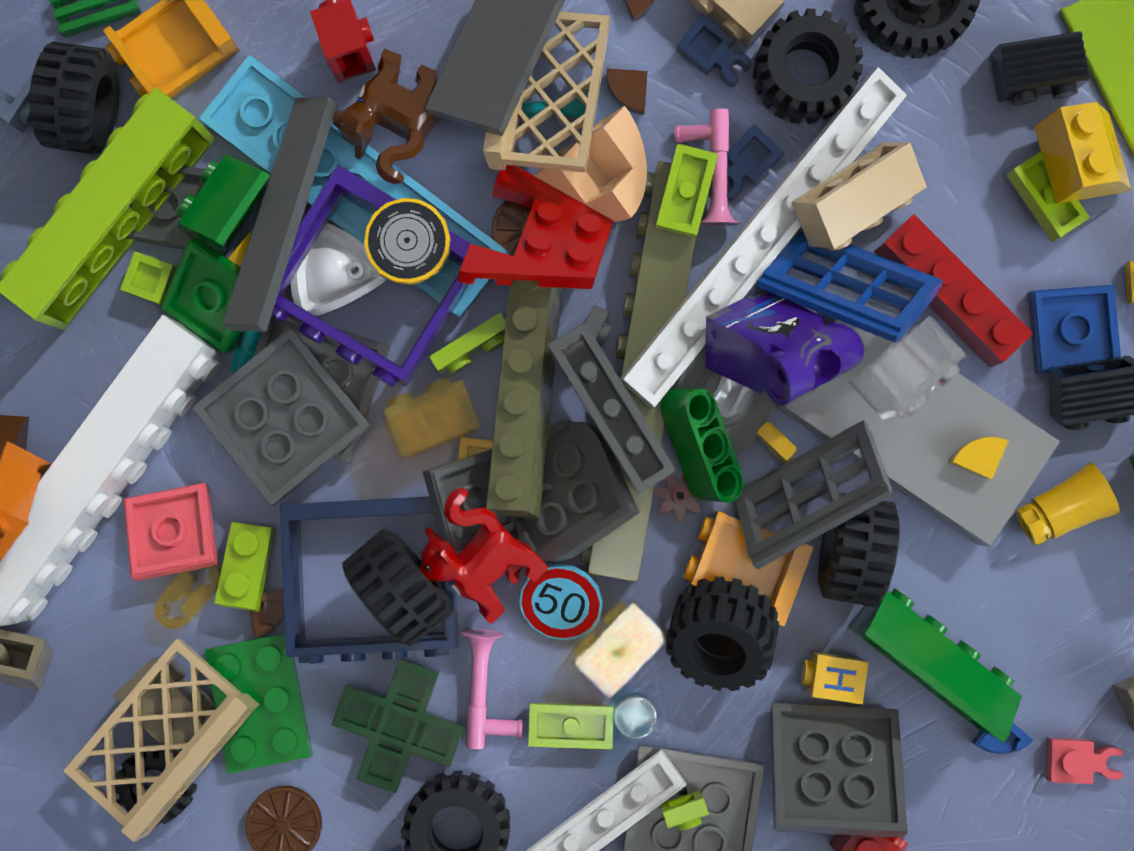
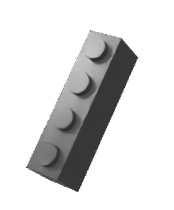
M586 323L580 324L549 343L548 347L637 494L642 493L676 471L675 467Z

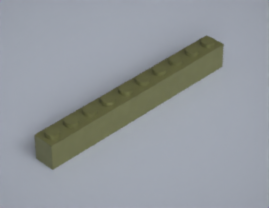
M658 161L655 173L647 172L644 197H650L651 200L649 212H640L636 237H642L644 241L642 253L634 252L629 277L637 278L635 294L627 293L623 317L630 318L628 335L621 333L619 335L616 358L623 359L621 375H618L619 378L686 298L696 238L655 228L672 165L669 162ZM625 386L661 445L665 425L661 413V400L655 407H649ZM616 460L640 513L584 550L581 563L589 564L587 571L589 574L638 582L654 485L637 494Z

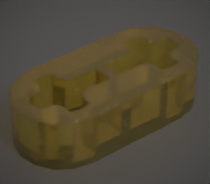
M219 563L216 566L209 567L211 572L208 578L212 583L210 585L202 584L195 591L191 589L198 579V576L194 573L195 570L178 574L156 603L155 614L161 625L176 629L188 625L195 619L217 592L222 569ZM184 595L189 597L181 608L185 616H177L171 619L169 614L172 609L167 605L168 602H177Z

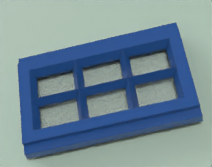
M802 230L762 273L757 287L896 343L901 340L935 298L942 286L943 280L850 244L835 251H830L828 248L811 247Z

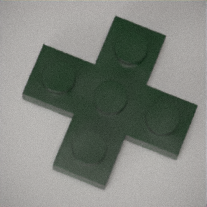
M403 658L398 661L386 696L349 683L345 685L331 725L371 739L357 780L397 793L411 754L447 767L451 766L465 725L426 711L440 671Z

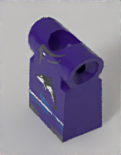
M763 289L706 316V369L760 394L766 392L769 398L779 406H785L813 391L818 386L857 367L862 362L865 353L862 340L852 328L842 323L825 325L822 316Z

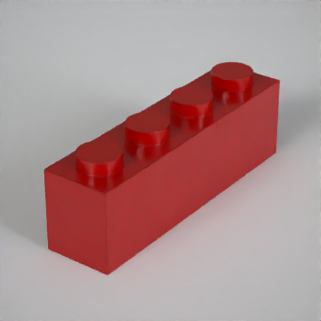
M915 214L902 223L874 251L879 256L943 280L937 295L928 306L989 367L1004 363L1033 334Z

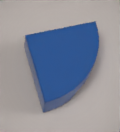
M1013 723L1010 734L1004 743L981 731L974 737L971 743L984 751L1003 754L1020 751L1027 747L1033 739Z

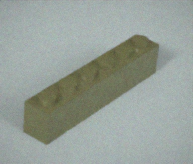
M514 280L512 286H509L486 509L502 516L540 518L555 359L549 350L548 344L558 338L562 288L538 287L537 281Z

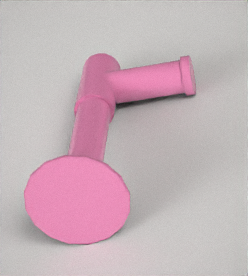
M712 109L710 110V124L676 125L674 137L678 144L686 141L710 140V152L718 154L711 180L710 208L700 226H736L741 223L735 221L731 216L727 200L729 110Z
M487 629L462 630L460 634L466 636L472 650L466 747L469 749H483L485 735L517 736V738H522L523 719H486L489 654L493 643L497 638L503 637L504 634Z

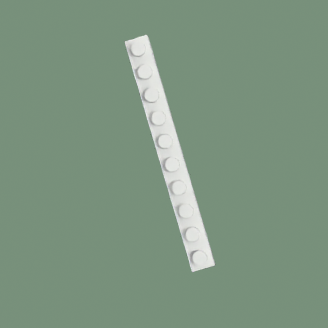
M879 67L869 72L620 377L622 383L647 406L655 407L706 345V316L743 299L762 273L801 227L791 202L851 164L907 96Z

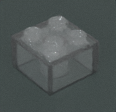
M928 316L913 324L899 342H892L856 375L849 384L883 420L895 416L901 419L906 414L908 416L913 415L929 400L924 394L925 392L934 389L938 385L940 387L944 386L961 370L957 363L966 354L934 319Z

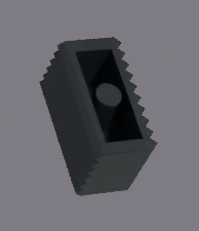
M1082 32L999 44L990 53L998 101L1011 100L1012 105L1017 106L1036 101L1037 95L1052 93L1053 99H1062L1076 95L1078 93L1077 89L1090 80Z
M1124 355L1114 359H1099L1098 361L1048 368L1050 416L1061 426L1067 429L1080 430L1089 427L1092 421L1105 420L1109 423H1125L1130 420L1131 415H1134V358Z

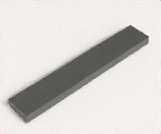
M330 97L295 98L223 321V325L232 331H267L337 104Z

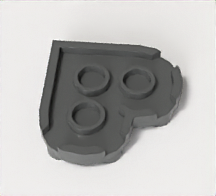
M564 420L551 426L548 430L540 518L522 517L521 521L516 520L519 540L529 544L543 561L559 563L574 558L640 513L612 451L595 426L585 422Z

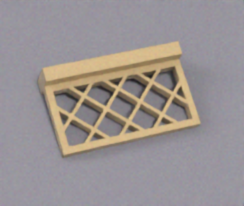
M559 12L554 25L560 33L545 43L538 58L539 60L544 57L554 70L537 82L530 76L528 80L530 87L524 89L503 137L486 132L483 153L489 169L505 171L506 165L586 173L611 23L610 16ZM584 27L599 29L598 38L584 48L573 36ZM567 40L577 53L559 65L549 52ZM595 52V57L593 60L590 55H592ZM584 60L592 69V75L579 85H576L566 72ZM561 77L571 90L553 103L542 89ZM589 89L588 98H587V97L585 96L584 92H586V91ZM537 94L547 105V108L529 120L521 110L522 104ZM578 97L586 107L585 114L570 123L561 113L560 109ZM554 114L565 128L546 141L536 127ZM519 120H521L524 123L520 127H518ZM583 127L582 134L580 136L577 130ZM528 132H531L541 144L529 154L514 152L516 141ZM571 135L580 145L578 158L559 157L553 148Z
M178 638L170 645L63 772L124 827L121 832L134 843L149 835L259 704L247 693L242 694L183 640ZM178 653L190 662L191 681L170 682L169 664ZM199 671L208 679L199 680ZM161 674V683L152 684ZM214 684L227 695L217 709L201 711L200 685ZM192 686L193 711L171 713L170 688ZM162 688L163 714L142 715L141 696L147 689ZM133 707V716L124 717ZM211 715L202 725L201 716ZM193 717L194 736L189 742L173 743L172 718ZM163 719L164 744L143 746L142 721ZM133 721L134 747L114 748L113 729L120 722ZM104 741L105 749L96 750L99 747V745ZM173 749H182L174 758ZM165 750L166 769L159 776L145 777L144 751ZM135 752L136 777L115 779L114 754ZM105 755L106 780L93 781L80 769L90 756ZM154 782L146 791L145 783ZM136 783L137 803L127 812L116 802L115 785ZM99 786H106L107 793Z

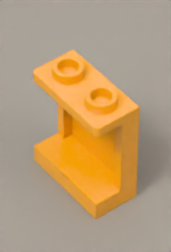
M161 0L120 30L114 31L110 25L103 30L111 41L105 46L120 67L127 63L134 73V76L129 78V81L141 97L145 94H150L154 87H157L172 99L240 51L204 0Z
M715 511L712 518L705 516L697 537L698 540L703 541L698 557L690 556L683 574V579L688 580L687 586L690 584L696 586L697 581L704 578L714 581V577H724L725 581H733V578L742 580V585L747 587L752 584L759 589V595L766 594L771 600L770 606L776 607L778 612L777 620L779 625L785 627L814 547L803 544L757 570L753 566L752 559L749 557L740 520L720 511ZM763 528L760 529L763 540L775 534Z

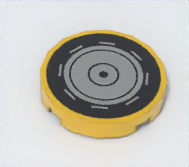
M401 198L384 204L372 215L365 230L364 246L370 263L382 277L396 284L415 285L429 279L442 270L449 257L451 237L445 219L435 207L420 199Z

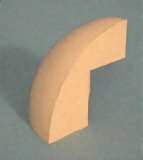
M626 106L608 115L593 126L586 173L540 168L533 174V176L607 216L613 222L633 217L643 199L647 181V162L644 145L637 125ZM575 141L572 145L561 149L557 154L559 157L578 158L580 145Z

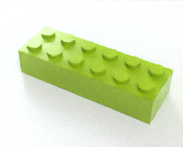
M154 87L150 94L143 95L136 102L133 108V115L123 127L114 130L109 136L106 144L107 148L100 157L85 166L80 175L81 181L73 191L65 194L58 200L54 207V215L46 225L39 227L31 234L27 241L28 247L19 259L12 261L4 268L0 276V293L34 320L65 331L134 244V239L126 237L132 231L142 232L154 217L149 206L154 203V208L158 212L172 194L171 192H163L164 188L176 189L186 176L177 172L183 166L194 167L216 138L195 116L157 87Z

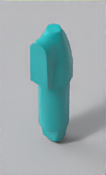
M244 332L241 345H237L229 371L236 372L254 357L262 332Z

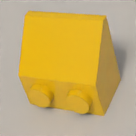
M1092 102L1060 107L1034 126L1056 204L1125 193L1132 190L1110 114L1099 103Z

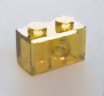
M449 378L441 379L426 386L428 393L412 398L409 392L387 401L389 407L383 409L381 418L399 461L476 432L480 428V423L462 380L451 384Z
M632 600L626 605L619 601L604 616L603 620L607 625L596 636L590 631L573 649L578 653L573 659L574 664L609 699L666 642L667 634Z

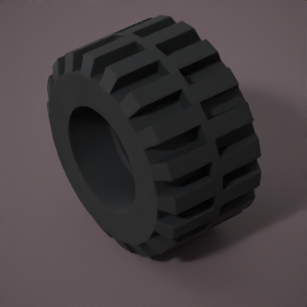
M806 8L803 16L799 15L798 10L790 12L785 21L780 18L774 23L771 31H767L755 58L753 78H757L755 84L757 95L763 93L765 96L762 101L767 109L772 105L777 108L775 116L783 119L785 114L791 115V123L799 124L802 118H807L808 124L817 123L821 116L824 119L831 117L850 97L858 84V78L862 74L863 64H859L863 57L862 47L854 46L858 37L855 31L849 34L845 31L848 23L842 18L836 23L831 20L833 13L824 10L822 16H816V9ZM803 49L817 53L823 58L828 67L829 80L819 85H805L796 81L786 68L785 56L792 51Z
M53 41L47 44L40 53L31 79L29 109L35 137L43 147L94 155L96 153L99 154L106 146L107 140L113 132L118 112L119 82L111 53H108V50L103 48Z
M846 493L840 494L839 497L844 496ZM882 501L823 533L818 564V583L823 598L876 607L880 604L890 586L898 554L900 521L895 503Z
M383 528L342 562L344 575L353 591L376 620L398 641L408 646H413L453 613L451 601L438 581H429L419 570L422 561L395 533Z
M714 577V581L704 578L698 580L696 586L688 585L684 588L683 594H679L676 600L666 637V653L671 656L670 662L674 668H681L680 674L686 679L693 678L695 684L702 687L704 685L712 686V690L722 691V688L738 691L740 686L749 688L755 685L756 680L762 681L767 675V670L771 669L779 630L778 612L776 607L770 606L771 600L766 594L759 595L757 587L752 584L748 587L742 585V580L733 578V581H725L724 577Z
M453 771L452 775L447 776L445 772L439 774L433 781L430 782L428 780L421 786L406 810L403 818L404 825L401 829V839H405L403 850L506 851L511 828L510 812L505 807L506 800L502 793L497 794L494 790L495 785L489 780L486 783L481 781L479 774L472 772L471 776L463 775V771ZM450 806H459L470 810L476 815L482 826V834L479 841L475 845L462 850L444 846L436 838L432 828L433 818L436 813Z

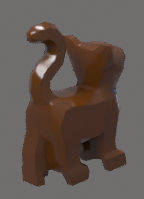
M384 48L377 65L378 74L363 85L357 102L344 110L335 112L332 123L340 130L343 139L355 146V158L359 160L363 157L371 141L376 124L389 129L405 139L406 144L390 146L380 153L375 164L377 173L385 181L392 184H401L404 176L393 168V163L415 157L423 148L424 140L429 135L431 128L441 119L429 115L425 109L437 83V71L421 65L416 73L415 82L417 86L413 90L407 89L397 84L401 71L402 55Z

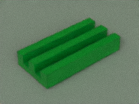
M49 0L54 8L52 11L55 19L58 21L59 32L64 38L141 13L138 0H128V3L68 22L67 17L88 10L99 9L106 4L119 0ZM75 1H79V2H76V3H73V4H70V5H67V6H64V7H63V5H66V4H69V3H72V2H75Z

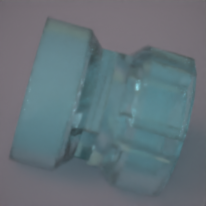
M627 692L622 694L615 702L614 721L617 729L624 736L631 739H640L647 736L654 729L656 711L651 700L645 694Z

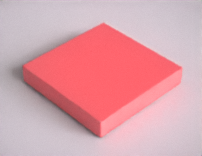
M206 483L124 498L130 574L134 581L218 565L210 490Z

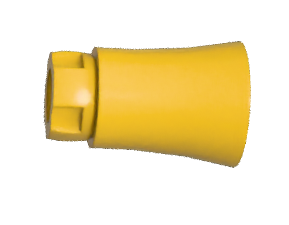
M1089 462L1069 478L1033 497L1030 503L1019 507L1015 511L1017 520L1033 545H1038L1050 538L1056 539L1094 521L1120 513V508L1106 478L1093 463Z

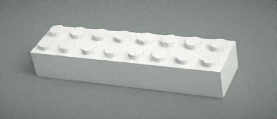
M164 315L159 318L39 481L28 517L29 524L0 561V626L28 621V619L32 621L43 611L48 603V600L45 599L47 593L53 585L59 586L68 577L73 568L69 563L78 551L84 552L93 543L98 534L94 529L103 517L109 518L120 506L122 498L119 495L128 483L134 484L142 476L147 468V464L144 461L152 450H159L167 442L172 433L169 427L177 416H184L192 408L196 401V396L193 394L201 383H208L218 372L221 366L218 360L223 353L181 323Z

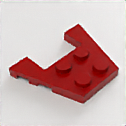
M506 165V170H500L498 173L492 197L531 208L515 254L512 256L470 244L459 270L458 282L474 284L475 278L495 279L496 285L512 286L514 280L537 281L538 287L592 289L611 232L613 220L515 165Z

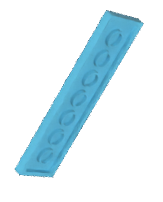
M249 54L198 119L271 175L295 98L306 97ZM331 123L307 200L309 205H313L337 165L395 199H420L435 207L445 219L448 230L471 244L510 255V252L394 164L392 165L393 168L404 176V180L401 184H392L385 181L377 173L375 165L380 153L368 145L363 157L360 160L356 159L355 146L344 140L340 130ZM343 197L331 216L330 221L364 244L365 230L373 214ZM447 258L442 270L429 279L415 284V286L440 304L457 277L461 266ZM475 278V283L469 284L452 314L461 320L492 279Z

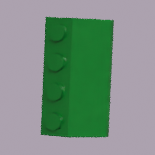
M895 588L891 593L887 591L880 604L876 607L864 606L848 627L979 731L1002 743L1005 742L1010 734L1022 698L1019 693L1011 688L1015 682L1011 677L995 666L990 671L978 662L981 657L980 653L962 640L957 645L944 636L948 629L929 614L924 619L911 610L915 603Z

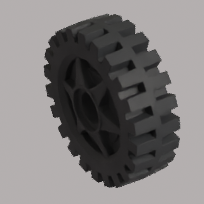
M856 0L854 10L856 16L860 15L859 25L862 31L866 29L869 31L867 38L873 44L879 41L882 44L881 50L888 53L892 49L896 51L895 56L904 58L907 54H910L912 59H919L925 54H928V57L936 55L942 49L945 50L951 46L969 27L976 15L975 12L979 7L980 0Z

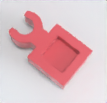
M1047 737L1046 780L1057 783L1093 784V772H1097L1111 780L1123 778V773L1115 769H1108L1106 762L1110 756H1123V750L1111 745H1105L1094 752V741L1089 739Z

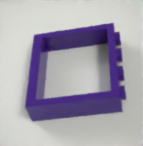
M337 165L299 226L271 316L281 322H284L289 317L302 325L298 330L300 333L318 344H321L323 339H326L338 347L335 351L337 355L356 366L360 360L375 368L372 375L385 384L394 387L396 382L407 387L469 284L458 282L459 273L401 367L281 296L343 197L372 214L384 204L397 200ZM449 231L451 242L448 259L461 266L471 243Z

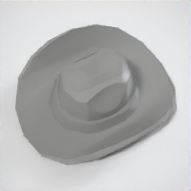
M706 345L673 386V388L706 389L713 394L735 454H738L754 442L758 436L756 432L768 422L776 406L766 392L760 394L706 369Z

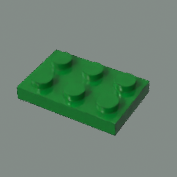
M285 633L205 649L207 663L242 694L247 693L259 704L223 746L227 773L230 774L311 757L313 752L295 658L286 657ZM211 684L215 709H217L227 695L216 685Z

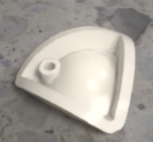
M327 223L293 276L290 284L294 304L314 316H319L362 297L384 283L386 278L382 277L370 263L362 242L346 231Z

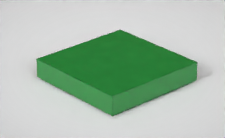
M193 238L188 240L160 309L222 353L226 354L233 351L241 331L230 330L223 325V321L241 267L200 239Z

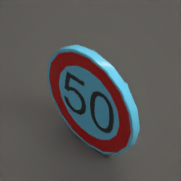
M559 563L548 565L549 568L536 582L527 578L521 588L519 605L523 617L528 624L547 638L558 640L580 638L591 631L600 619L603 600L599 586L589 574L577 567Z

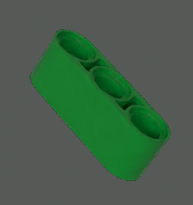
M670 389L661 400V413L691 494L700 500L724 503L736 501L743 491V475L713 394L706 389Z

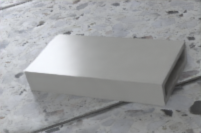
M826 315L824 318L825 325L842 323L852 328L859 335L865 352L862 362L857 367L818 386L813 391L785 406L776 404L775 407L824 441L864 420L872 432L892 487L978 545L991 546L1060 441L903 336L899 342L893 343ZM984 437H999L1009 440L991 480H987L949 463L959 448L973 440ZM859 448L847 455L854 461L862 459Z

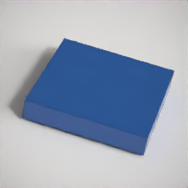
M1114 284L1028 292L1031 331L1033 332L1032 344L1035 374L1048 373V368L1121 357Z

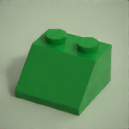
M226 154L219 164L212 160L199 181L204 183L202 189L196 197L189 194L176 212V215L181 218L178 222L179 230L191 238L200 239L223 255L264 195L270 175L261 169Z

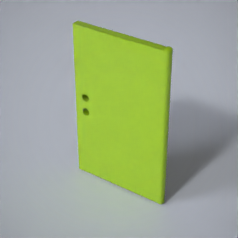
M1080 0L1068 7H1063L1059 12L1069 32L1081 31L1083 34L1082 40L1084 41L1085 56L1087 57L1089 70L1134 155V0Z

